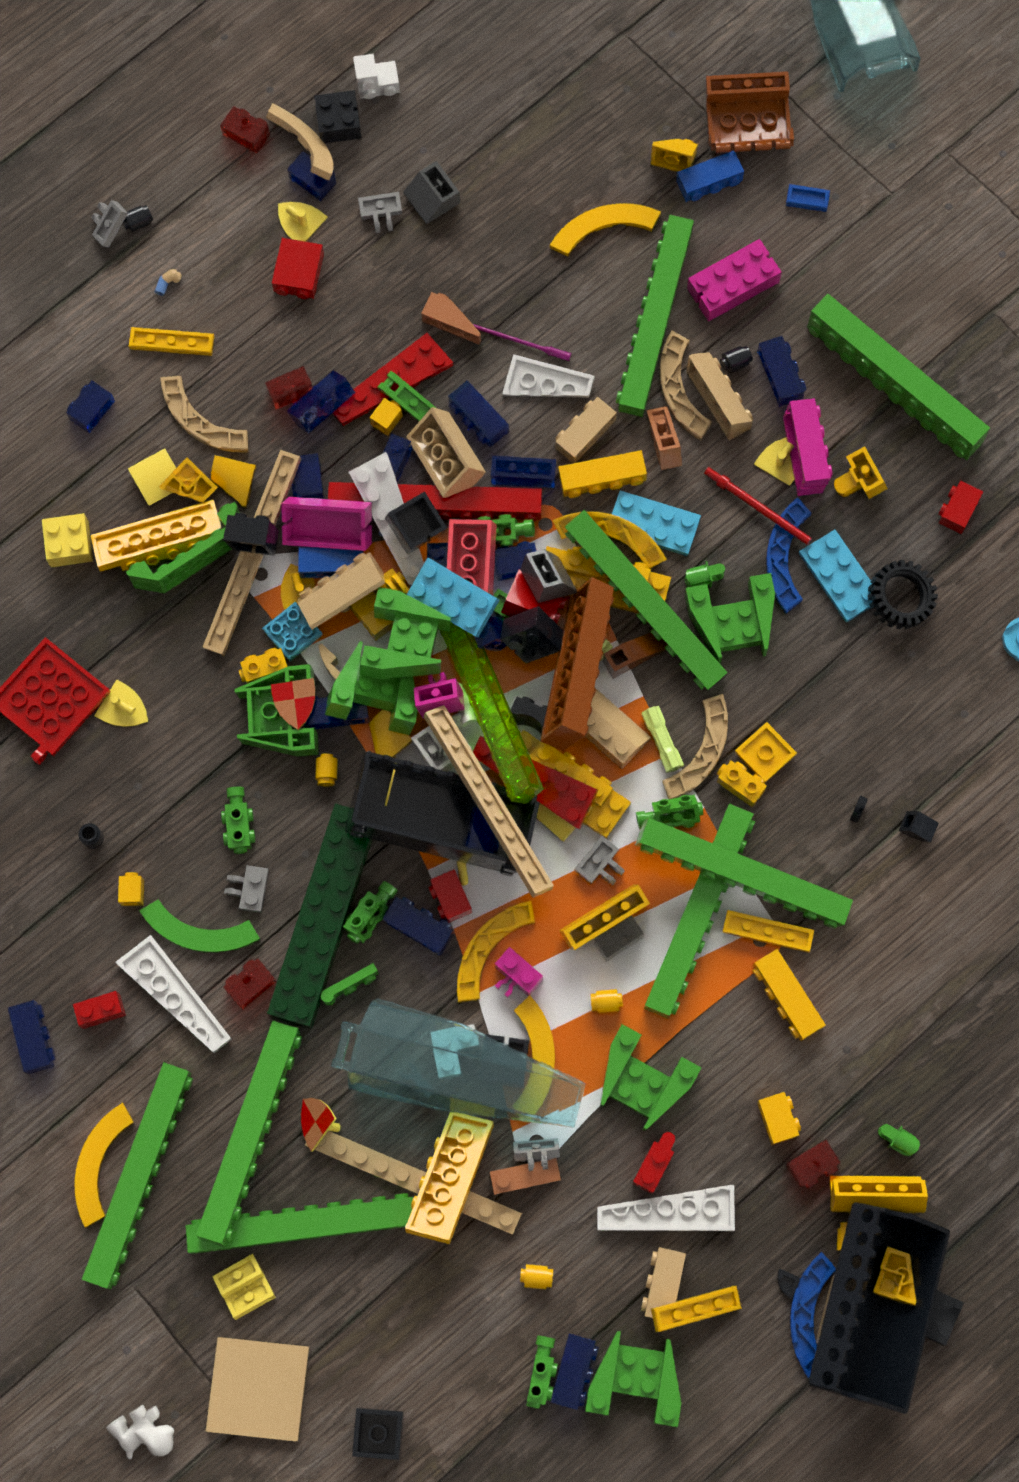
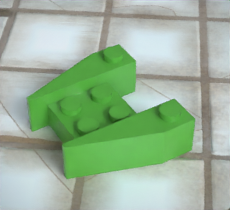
M771 573L749 577L748 588L751 600L712 607L707 584L686 588L685 600L688 615L708 650L719 663H721L722 659L721 652L759 645L761 646L762 655L766 656L775 598Z
M378 587L374 604V618L394 621L387 649L364 646L360 663V676L385 680L440 674L441 660L432 658L438 630L450 632L451 618L401 591Z
M360 641L331 688L325 715L346 720L354 702L391 711L388 730L410 735L416 723L418 711L415 707V684L413 677L380 680L360 676L363 642Z
M310 664L288 666L235 689L239 699L247 698L249 733L237 734V738L242 744L297 757L319 755L318 733L314 728L297 730L289 725L277 711L271 691V684L314 678L315 683L314 670Z
M622 1024L610 1045L600 1106L603 1108L608 1097L648 1118L642 1129L646 1131L692 1087L701 1067L681 1057L670 1077L631 1056L642 1035Z
M617 1331L588 1388L585 1412L609 1415L612 1392L657 1399L654 1423L678 1427L681 1399L670 1339H666L664 1352L619 1345L621 1331Z

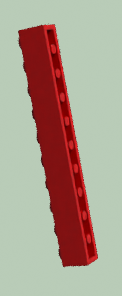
M329 482L328 499L364 502L355 483ZM398 484L404 503L425 491L443 520L451 519V517L472 520L473 518L484 516L494 520L499 519V515L505 514L511 515L515 519H533L534 522L541 520L542 489L473 486L444 498L436 485Z

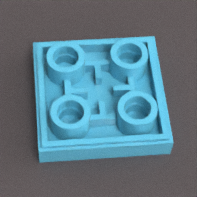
M296 602L262 628L277 648L282 649L283 655L289 662L323 635L318 627L313 630L310 628Z

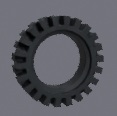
M900 560L899 562L893 561L889 565H885L871 579L870 583L872 584L868 587V591L871 592L868 595V600H872L869 606L871 609L874 607L876 609L873 614L876 617L880 614L882 618L879 621L882 623L888 621L887 626L891 628L896 625V629H902L903 627L910 629L912 626L919 625L932 614V609L937 604L934 602L938 599V594H934L937 587L936 585H931L934 581L933 577L928 579L926 575L929 572L926 569L923 572L920 571L922 566L919 564L914 567L913 561L905 563V560ZM904 577L915 584L919 591L920 603L914 612L902 613L888 603L885 588L889 579Z

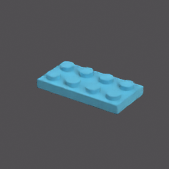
M621 490L612 512L613 515L622 517L639 526L660 548L684 556L689 554L701 518L699 514Z
M836 530L831 531L799 551V555L846 623L870 609L869 604L872 603V600H868V595L871 593L868 591V587L872 584L870 583L871 580Z
M430 558L426 559L407 593L408 596L450 617L452 623L475 637H479L499 602L498 598Z

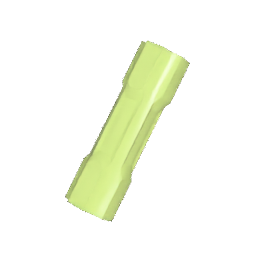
M653 706L643 711L641 715L658 748L665 772H674L683 767V761L678 750L674 747L665 726L666 722L660 707Z

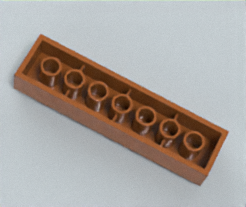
M593 577L580 586L576 594L570 595L563 629L561 651L558 653L540 742L561 751L573 746L579 739L584 738L588 732L589 726L587 722L592 713L591 702L596 693V688L594 687L600 673L598 667L603 656L602 646L607 637L605 631L610 620V607L614 601L612 596L614 587Z

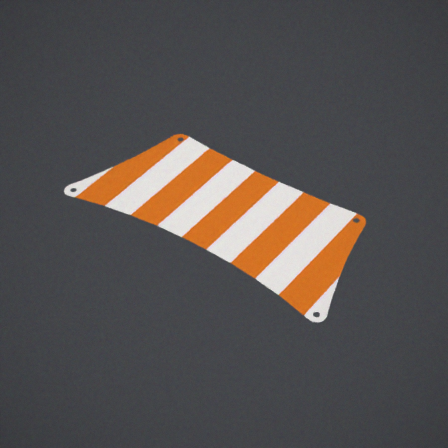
M542 505L541 519L548 518L552 521L563 516L555 507ZM516 519L518 523H522L524 521L521 519ZM540 520L534 522V537L519 536V542H514L513 546L503 547L500 544H496L493 595L498 588L506 594L509 593L527 553L546 549V546L567 551V549H572L576 546L575 542L572 543L568 538L561 539L553 521L552 528L549 531H543L538 525ZM449 528L442 535L428 543L426 542L419 548L424 563L427 558H430L447 568ZM511 529L505 531V536L511 534ZM385 540L372 542L367 550L364 551L365 554L369 552L372 554L384 573L393 568L396 573L400 572L403 575ZM299 552L275 554V556L264 555L259 568H265L268 571V576L263 581L256 580L255 578L249 592L272 620L284 611L281 599L282 580L290 564L298 566ZM313 578L314 585L317 586V582L322 578ZM406 581L405 584L408 587V589H410L411 586H409V584ZM564 596L567 598L563 610L558 609V613H561L557 625L562 630L564 629L570 596ZM351 609L345 613L339 612L317 626L323 635L302 651L301 655L311 665L315 675L326 691L330 693L334 680L324 666L318 646L322 643L337 657L338 664L335 668L341 672L360 641L363 642L361 657L365 645L387 649L392 630L375 641ZM495 613L491 614L479 637L473 636L452 622L450 632L438 630L432 654L434 659L441 660V673H445L447 680L456 678L458 683L465 687L467 694L470 696L482 691L483 686H486L492 702L501 712L499 721L491 726H486L484 713L480 712L475 716L476 722L470 723L466 727H458L471 746L472 752L480 736L509 749L522 730L541 740V734L536 729L526 725L510 723L512 714L509 711L517 696L520 698L523 696L534 700V704L540 707L543 705L548 706L559 653L557 652L525 664L514 653L515 650H511L500 640L503 619ZM608 622L605 631L607 633L606 639L615 648L619 646V643ZM602 661L599 662L598 669L600 673L596 679L595 688L644 730L651 739L623 769L617 766L586 737L579 739L573 746L564 751L556 750L562 754L565 752L570 753L576 758L575 763L580 766L586 764L594 770L593 775L598 778L604 776L610 780L613 790L631 802V805L607 837V840L619 849V852L612 860L621 866L625 872L622 875L618 874L607 865L604 871L614 877L616 883L611 885L599 875L590 884L576 873L574 869L600 839L601 835L585 824H582L581 829L576 828L563 842L536 818L530 847L553 883L552 890L532 897L518 872L514 873L513 876H506L500 874L499 871L466 863L468 884L462 885V888L472 908V913L451 922L461 952L464 955L474 935L488 920L511 906L528 901L532 902L535 924L521 927L505 936L497 943L487 957L480 978L479 1004L489 1035L504 1036L505 1044L508 1045L509 1037L529 1040L523 1088L502 1085L514 1141H529L533 1135H540L543 1139L558 1138L559 1149L600 1106L610 1045L622 1024L642 1035L631 1056L645 1063L679 1031L753 974L752 970L755 969L753 964L776 949L779 951L781 947L769 943L763 947H758L751 939L722 933L727 910L772 920L756 894L755 896L748 895L742 892L743 888L738 886L734 888L728 887L726 893L721 892L718 899L722 901L718 913H712L710 920L714 922L709 934L705 932L702 937L705 944L701 954L697 952L693 960L697 963L692 974L688 973L685 981L689 983L684 995L681 993L678 995L676 1001L680 1004L676 1014H670L669 1019L644 1009L700 875V871L695 869L694 871L686 870L676 861H673V863L666 862L660 859L661 855L656 853L652 855L640 851L641 847L635 845L641 830L638 828L636 812L653 811L652 802L668 799L662 781L679 773L682 768L674 772H665L658 748L641 715L649 706L632 671L629 670L613 679ZM440 674L432 675L435 683L440 680ZM429 675L414 676L415 687L430 684L428 681ZM353 702L346 721L365 751L376 753L369 723L383 709ZM418 711L416 723L409 735L411 738L429 726ZM458 711L449 714L452 717L453 715L457 714ZM412 743L396 755V759L408 760L415 764L427 766ZM479 761L491 782L519 789ZM455 768L449 770L451 772L458 774ZM692 790L690 793L686 794V795H694V794H695V797H696L697 802H701V801L699 800V798H698V796H697V794L695 793L694 790ZM704 807V815L700 816V822L695 823L693 827H674L710 843H713L718 832ZM419 851L431 878L455 869L459 878L457 861ZM633 884L640 886L650 903L649 905L576 950L569 948L559 931L560 929ZM509 947L543 975V981L530 996L535 1000L546 1017L552 1033L555 1050L552 1083L543 1104L528 1123L512 1107L526 1087L532 1068L531 1041L524 1024L514 1012L528 996L517 986H514L513 992L508 998L504 996L509 989L508 986L511 981L506 985H502L499 990L495 988V985L500 980L506 978L495 968V963ZM610 989H617V993H622L623 1006L619 1007V1011L606 1013L592 1011L590 994Z

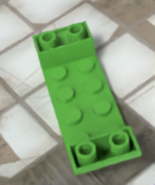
M235 501L231 504H225L217 513L223 529L215 530L210 535L211 537L205 541H198L188 552L178 554L174 561L168 565H161L154 574L145 561L141 563L136 562L131 565L126 573L134 588L166 593L232 550L223 538L227 515L235 516V513H240Z

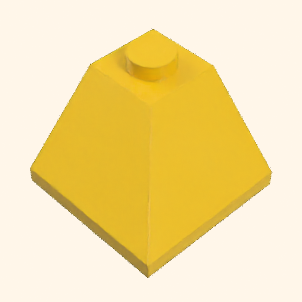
M688 139L655 141L652 144L651 165L676 172L689 168L694 164L698 144Z

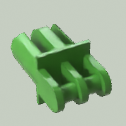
M706 561L705 565L690 568L686 571L685 584L687 587L707 584L711 588L714 581L721 580L724 577L725 566L723 564L708 566Z
M884 1124L878 1129L879 1136L890 1142L887 1146L888 1148L891 1147L904 1156L913 1155L918 1151L920 1146L919 1140L904 1130L903 1126L895 1129L888 1124Z

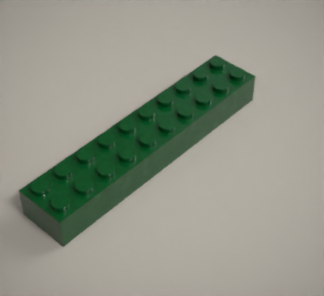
M336 803L267 1011L268 1016L311 1030L322 1000L321 993L326 988L344 931L343 926L349 916L373 841L364 837L355 838L346 833L345 826L350 807Z

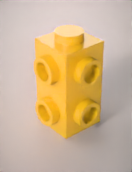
M271 648L266 650L265 654L259 656L250 655L244 658V661L240 662L242 669L238 670L242 682L246 681L248 684L288 667L282 649Z
M730 761L728 765L723 764L717 772L719 776L717 783L753 808L767 787L764 784L765 781L756 774L751 775L746 771L747 768L740 762L734 763Z

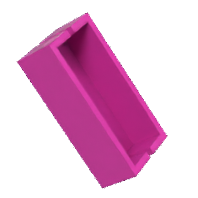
M760 239L688 278L687 289L695 302H699V308L708 322L780 282L782 272L772 257L769 258L770 253Z
M815 398L790 401L783 415L787 442L794 445L790 453V459L798 496L823 493L830 478H832V468L827 463L828 447L823 442L825 435L824 427L819 422L821 411L819 405L816 406Z
M288 497L281 503L282 522H286L282 526V545L366 551L372 544V525H368L372 521V502Z

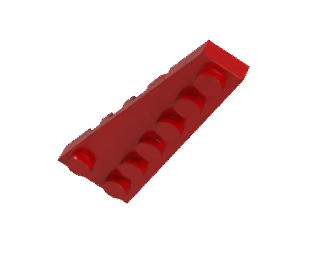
M426 333L337 401L329 410L341 425L344 426L368 413L371 409L377 408L384 398L390 399L377 388L381 382H385L390 371L414 388L423 380L429 377L432 378L452 367L453 361L431 336ZM394 383L390 389L395 392L399 386Z
M483 736L479 737L473 750L477 760L520 790L532 794L535 793L537 795L536 801L575 828L581 829L598 792L597 789Z

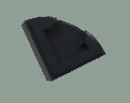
M860 795L850 817L851 821L856 823L859 821L868 798Z
M779 1268L777 1274L778 1285L784 1295L793 1299L801 1277Z

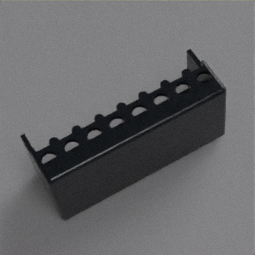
M371 751L366 752L361 760L345 826L346 833L355 838L364 837L499 871L500 874L506 876H513L514 873H517L458 774L451 771L438 770L432 766L415 764L408 760H399L389 755H380ZM394 769L395 774L392 782V787L387 806H385L390 780ZM491 782L530 845L540 802L536 801L537 795Z
M859 1202L852 1204L808 1381L811 1387L851 1400L907 1414L949 1241V1229L916 1215ZM887 1247L910 1254L917 1301L916 1306L876 1295L873 1292Z

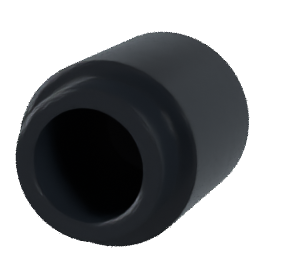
M140 205L127 211L128 214L122 224L125 230L130 229L131 232H134L149 225V222L153 221V217L147 205Z
M739 346L722 354V359H720L721 367L729 373L746 367L753 361L752 353L747 346Z
M85 824L79 830V839L87 848L96 849L102 845L104 835L95 824Z

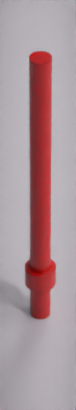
M710 467L705 470L704 474L717 482L716 485L721 489H727L804 544L808 545L811 542L812 538L734 485L730 482V478L725 475L721 476Z

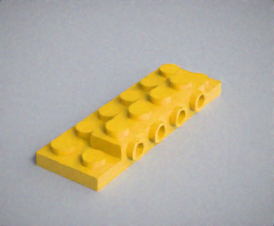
M209 500L90 536L100 572L121 566L122 571H128L129 567L136 562L141 563L145 561L146 564L153 566L158 564L159 560L166 558L174 559L178 554L191 550L198 541H205L211 537L210 535L215 530L222 529L217 516L214 500Z
M546 546L547 551L560 558L576 590L591 577L606 584L610 581L605 573L601 576L593 567L596 563L591 557L587 560L579 551L581 547L574 546L572 549L565 551ZM635 562L633 566L665 601L671 577L650 572L651 569L647 568L645 563ZM613 590L612 596L614 601L611 607L639 613L634 606L629 608L622 600L624 595L620 590L617 592Z
M522 730L510 747L511 750L597 789L598 792L591 805L593 809L587 814L583 824L606 839L631 805L629 800L613 790L610 780L604 776L596 777L592 774L594 770L588 765L583 764L580 766L575 763L576 758L570 753L565 752L562 754L556 748L540 742V740L525 730Z
M450 1111L441 1137L436 1138L434 1155L428 1159L427 1173L421 1177L419 1194L414 1196L412 1200V1212L405 1227L406 1233L450 1244L493 1130V1121Z

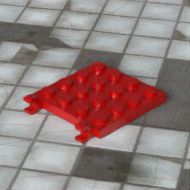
M45 637L0 687V713L40 745L30 756L40 765L48 753L54 757L111 691Z

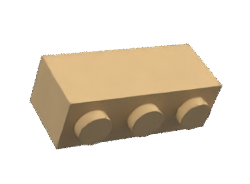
M599 397L594 401L590 400L583 408L584 412L580 416L576 415L570 421V426L567 430L560 431L555 438V449L572 463H576L616 421L617 412Z
M660 1247L657 1252L653 1251L650 1265L654 1266L653 1275L648 1274L646 1288L650 1290L648 1298L643 1297L641 1311L645 1312L644 1317L653 1319L651 1308L676 1302L686 1253Z

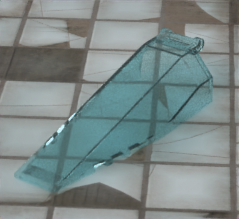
M811 0L814 22L839 92L844 91L848 79L863 67L869 79L875 78L878 74L899 68L907 69L910 67V64L913 72L918 70L921 60L920 55L893 0ZM898 58L897 61L889 62L875 67L873 66V64Z
M378 998L371 1001L360 1025L342 1021V1034L336 1057L332 1059L331 1066L348 1071L349 1089L439 1111L575 1127L586 1083L560 1070L553 1069L551 1066L527 1056V1054L518 1052L502 1042L493 1040L463 1023ZM351 1032L357 1033L351 1060L347 1062L344 1061Z

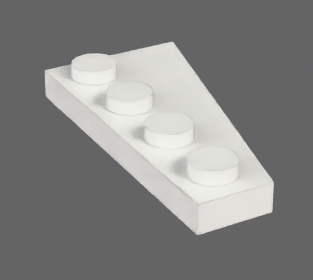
M513 354L502 396L589 398L595 376Z

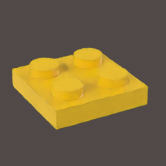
M768 722L735 750L739 758L756 775L760 776L765 783L797 754Z

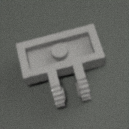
M399 192L358 198L362 220L374 219L375 232L380 233L381 227L378 218L386 217L388 231H393L391 216L402 214Z
M113 200L110 201L109 205L99 202L97 207L103 213V216L97 213H93L91 216L97 224L92 235L103 247L108 248L128 214L117 201Z
M603 836L600 837L574 869L576 873L590 884L599 875L611 885L616 883L614 877L604 871L607 865L618 874L622 875L625 872L621 866L612 860L619 852V849Z
M247 865L245 877L227 875V881L241 883L243 888L242 891L225 888L224 894L241 897L240 910L262 913L269 869Z
M558 1138L513 1142L515 1161L528 1162L529 1171H534V1160L541 1159V1166L544 1170L548 1169L547 1160L560 1157Z

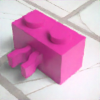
M444 672L440 673V680L435 683L434 677L429 675L428 681L430 684L414 688L415 707L423 719H425V712L445 705L449 713L465 710L461 686L456 678L447 680Z
M510 947L495 963V968L506 977L500 980L495 985V988L499 990L502 985H506L511 981L508 991L504 994L507 998L512 994L514 986H517L529 996L543 981V975Z

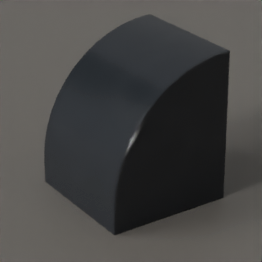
M907 811L899 831L914 839L931 843L939 823L920 811Z

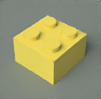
M84 513L42 519L45 554L50 567L93 562L89 521Z

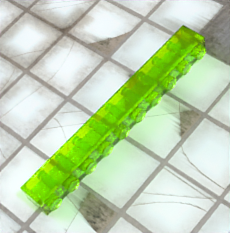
M451 622L450 632L440 630V633L453 659L454 667L460 676L462 687L467 693L469 704L477 717V723L482 729L484 740L489 746L492 759L496 763L508 797L512 802L526 804L544 790L480 637L473 636Z

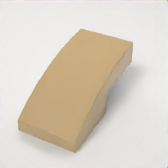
M321 643L318 647L327 672L335 682L340 674L335 668L338 664L337 657Z

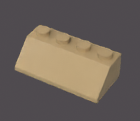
M710 352L691 354L688 357L687 374L728 440L750 430L753 420L752 414L748 409H744L739 393H734L731 388V381L727 375H723L721 372V365L717 358H713Z
M432 407L406 436L444 498L473 487L486 473L454 419L447 411Z
M370 552L359 554L353 559V563L348 566L346 564L340 566L335 571L336 574L331 577H323L317 582V586L312 589L310 587L306 588L299 594L298 605L312 630L385 584L384 572Z
M596 689L591 702L592 713L587 722L589 729L585 737L617 766L623 769L647 744L651 737Z

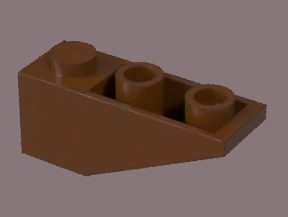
M648 633L622 643L604 653L602 662L614 679L666 651L664 647L667 644L663 639L658 641L652 633Z

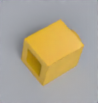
M384 398L370 416L371 425L389 436L403 417L401 406L393 400L388 401Z
M127 872L125 876H119L118 903L121 906H144V879L142 876H138V873Z

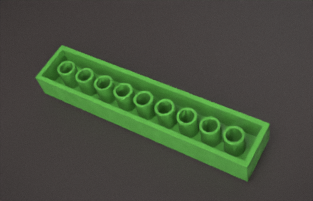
M827 294L811 310L807 326L809 332L814 337H819L823 340L828 349L835 350L845 363L853 365L862 377H867L871 380L876 389L883 390L893 403L901 405L910 417H915L919 420L924 429L931 430L941 443L949 445L958 457L968 460L983 444L990 429L988 425L831 295Z

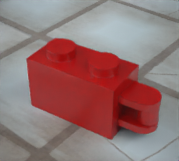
M666 1132L662 1135L659 1143L653 1142L632 1184L653 1194L674 1154V1151L671 1150L675 1142L673 1133Z

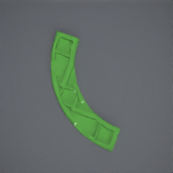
M159 899L140 910L145 920L160 935L178 946L193 951L220 953L238 950L261 940L249 920L231 928L206 930L181 922L164 908Z

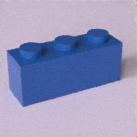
M731 151L678 171L676 182L685 202L690 200L697 201L706 194H715L727 186L733 187L743 181L744 170L736 153Z
M299 547L300 578L331 577L336 574L335 571L344 564L350 565L354 562L353 559L359 554L364 553V551Z

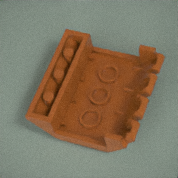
M788 71L706 76V112L711 151L716 153L730 152V150H734V152L751 151V149L759 151L772 150V147H775L777 150L790 149V146H794L793 128H791L788 99L790 92Z

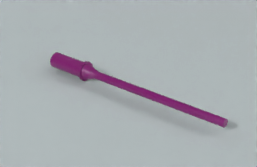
M473 324L477 330L542 350L548 356L551 355L566 361L571 359L572 353L553 348L552 346L543 347Z

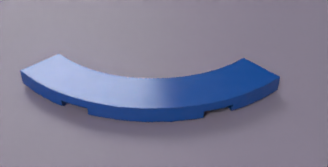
M798 497L781 514L782 518L797 528L811 516V512ZM775 524L768 542L766 568L767 574L771 573L775 599L786 614L802 602L803 599L797 592L788 569V553L793 535Z
M823 1252L813 1259L801 1276L793 1296L790 1312V1331L794 1351L808 1379L817 1348L814 1335L816 1301L824 1284L836 1271L834 1265Z

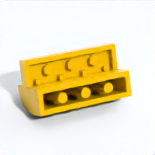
M830 1176L829 1178L832 1212H850L854 1202L888 1208L902 1213H925L928 1195L926 1182L921 1180V1177Z

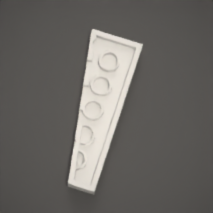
M385 452L351 470L349 474L364 502H372V517L407 583L411 586L424 565V561L419 548L407 555L385 520L386 515L390 511L404 504L388 454Z
M151 935L116 961L118 966L213 1053L232 1040Z
M734 1185L597 1207V1231H735Z

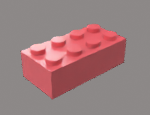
M449 519L447 569L493 595L497 525L492 520Z

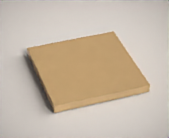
M218 1337L206 1432L298 1442L309 1347Z

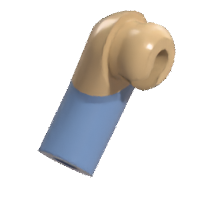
M170 269L161 275L154 292L164 296L167 286L171 281L178 283L181 280V273L177 272L176 269Z

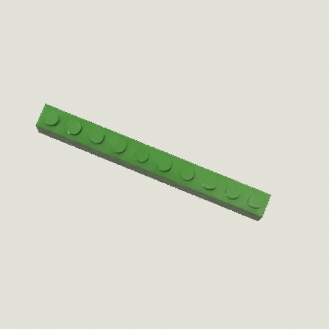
M669 215L668 222L664 221L661 231V234H664L663 241H658L656 252L659 253L658 259L654 258L651 271H654L653 278L649 277L646 287V290H649L648 297H643L641 308L644 309L643 316L639 315L636 327L639 328L638 334L633 335L631 346L634 347L633 353H628L626 365L629 366L628 372H623L621 384L624 387L622 391H618L616 403L619 404V412L640 417L644 415L691 238L694 220Z
M585 510L565 526L567 538L572 543L577 541L582 547L579 549L582 555L587 560L591 557L596 563L593 567L601 576L604 573L610 579L607 583L614 587L615 592L620 590L624 595L622 600L629 608L635 607L639 612L636 616L644 625L647 622L653 628L650 632L658 641L660 639L664 640L667 644L664 648L672 657L678 656L681 660L679 665L686 673L690 671L696 677L693 681L701 690L704 687L709 690L728 673Z
M729 804L713 844L735 853H743L747 841L743 840L746 832L751 833L755 821L752 820L754 813ZM700 872L644 1006V1009L669 1019L670 1014L675 1015L680 1004L676 1001L679 993L684 995L689 983L685 981L688 973L692 974L697 963L693 960L696 952L701 954L705 944L702 937L705 932L709 934L714 922L710 920L712 913H718L722 901L718 900L721 892L726 893L728 886L722 884L723 880L706 878L701 875L702 872Z
M651 818L644 820L635 844L641 847L640 851L652 855L656 853L661 855L660 859L666 862L673 863V861H676L686 870H698L706 878H718L723 880L722 884L734 888L738 886L743 888L742 892L748 895L755 896V894L763 896V900L768 903H780L788 911H800L804 913V917L811 920L820 919L824 921V925L831 928L845 925L853 902L852 899Z
M272 1021L196 1234L199 1240L224 1248L226 1243H230L234 1234V1229H232L235 1220L238 1221L241 1215L242 1207L239 1206L242 1198L246 1199L250 1186L247 1184L250 1176L253 1177L256 1172L257 1164L255 1161L257 1155H261L265 1145V1142H262L265 1133L268 1134L270 1132L272 1113H276L280 1103V1099H278L279 1093L284 1091L287 1084V1078H285L287 1070L292 1069L295 1057H292L295 1048L299 1049L302 1041V1036H300L299 1029L296 1027Z
M163 1062L82 1280L106 1289H111L112 1286L117 1285L120 1277L118 1272L120 1264H124L128 1256L126 1248L136 1235L137 1229L134 1228L136 1221L141 1220L145 1207H142L145 1198L150 1197L153 1185H150L153 1176L157 1177L160 1171V1157L167 1152L169 1133L173 1134L176 1128V1114L182 1111L185 1099H182L185 1090L189 1091L192 1085L193 1078H191V1072Z
M408 1193L396 1194L395 1199L386 1200L385 1196L373 1197L372 1202L363 1203V1199L350 1200V1205L341 1206L340 1202L327 1203L326 1208H318V1205L304 1206L303 1211H295V1208H285L279 1214H273V1210L261 1211L259 1216L250 1217V1213H244L240 1215L238 1221H234L232 1226L234 1234L231 1242L226 1243L225 1248L199 1240L196 1234L202 1219L191 1220V1225H185L188 1253L195 1254L406 1227L412 1212L411 1204L413 1197H408Z

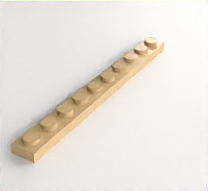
M280 450L254 518L257 515L269 518L274 526L276 525L282 510L281 503L286 500L302 458L300 456ZM253 545L252 553L240 552L204 642L203 648L225 655L264 554L255 553L256 545Z
M445 705L425 712V720L531 896L536 897L552 890L553 883Z
M327 1131L314 1149L416 1194H419L420 1191L419 1183L421 1177L426 1175V1172L330 1131ZM469 1191L462 1210L463 1214L512 1235L522 1214Z

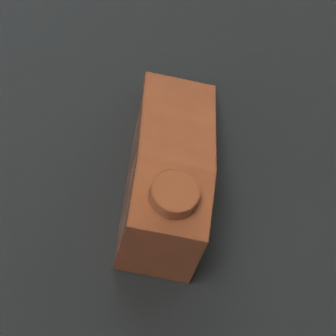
M431 292L421 313L422 322L480 345L481 333L446 295Z
M667 406L647 410V417L661 470L682 466L681 447Z
M557 1159L547 1160L548 1169L544 1170L541 1166V1161L534 1162V1171H529L528 1164L490 1171L494 1194L561 1180Z

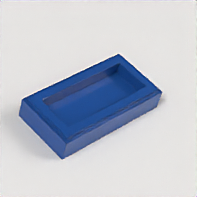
M789 184L786 206L827 212L830 190Z

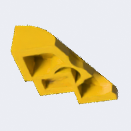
M215 455L211 470V481L224 489L242 507L247 508L256 465Z
M188 458L159 486L162 490L199 502H204L218 488Z
M382 710L369 723L376 754L389 755L392 758H396V755L409 746L412 740L409 735L388 730L391 714L387 710Z
M887 1247L873 1292L876 1295L916 1306L917 1301L910 1254Z

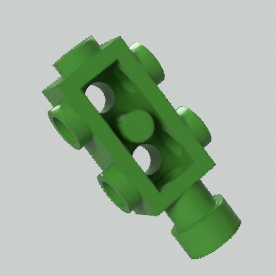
M505 514L499 515L497 520H492L497 525L496 544H500V546H513L514 542H519V536L525 535V537L535 536L533 519L518 523L511 515ZM487 516L478 517V520H491ZM511 529V534L505 536V531Z
M244 787L227 788V798L230 799V804H226L225 811L221 812L222 823L226 824L227 832L223 833L224 846L228 845L230 851L234 850V854L247 853V849L252 848L251 843H255V831L250 830V822L254 821L253 809H248L247 802L243 803V797H245ZM239 811L240 816L238 818H234L233 812ZM237 832L242 833V837L240 839L234 838V835Z
M694 794L652 802L653 811L646 813L645 811L636 812V819L639 829H641L644 820L647 818L673 828L676 826L690 828L695 823L700 822V816L704 815L702 803L697 802Z
M383 881L376 895L368 891L365 897L360 899L352 915H349L343 928L348 933L347 937L354 943L358 944L359 941L364 943L366 939L372 936V931L378 922L384 919L385 912L388 909L386 903L397 893V889L388 882ZM376 912H380L378 916H374Z
M537 1335L536 1345L538 1347L526 1406L540 1409V1405H545L546 1400L551 1401L553 1387L549 1386L551 1377L555 1378L558 1365L553 1363L554 1358L550 1357L551 1348H554L555 1344L554 1338ZM538 1363L545 1365L543 1372L537 1371L536 1365ZM534 1386H538L541 1389L539 1395H533L532 1388Z

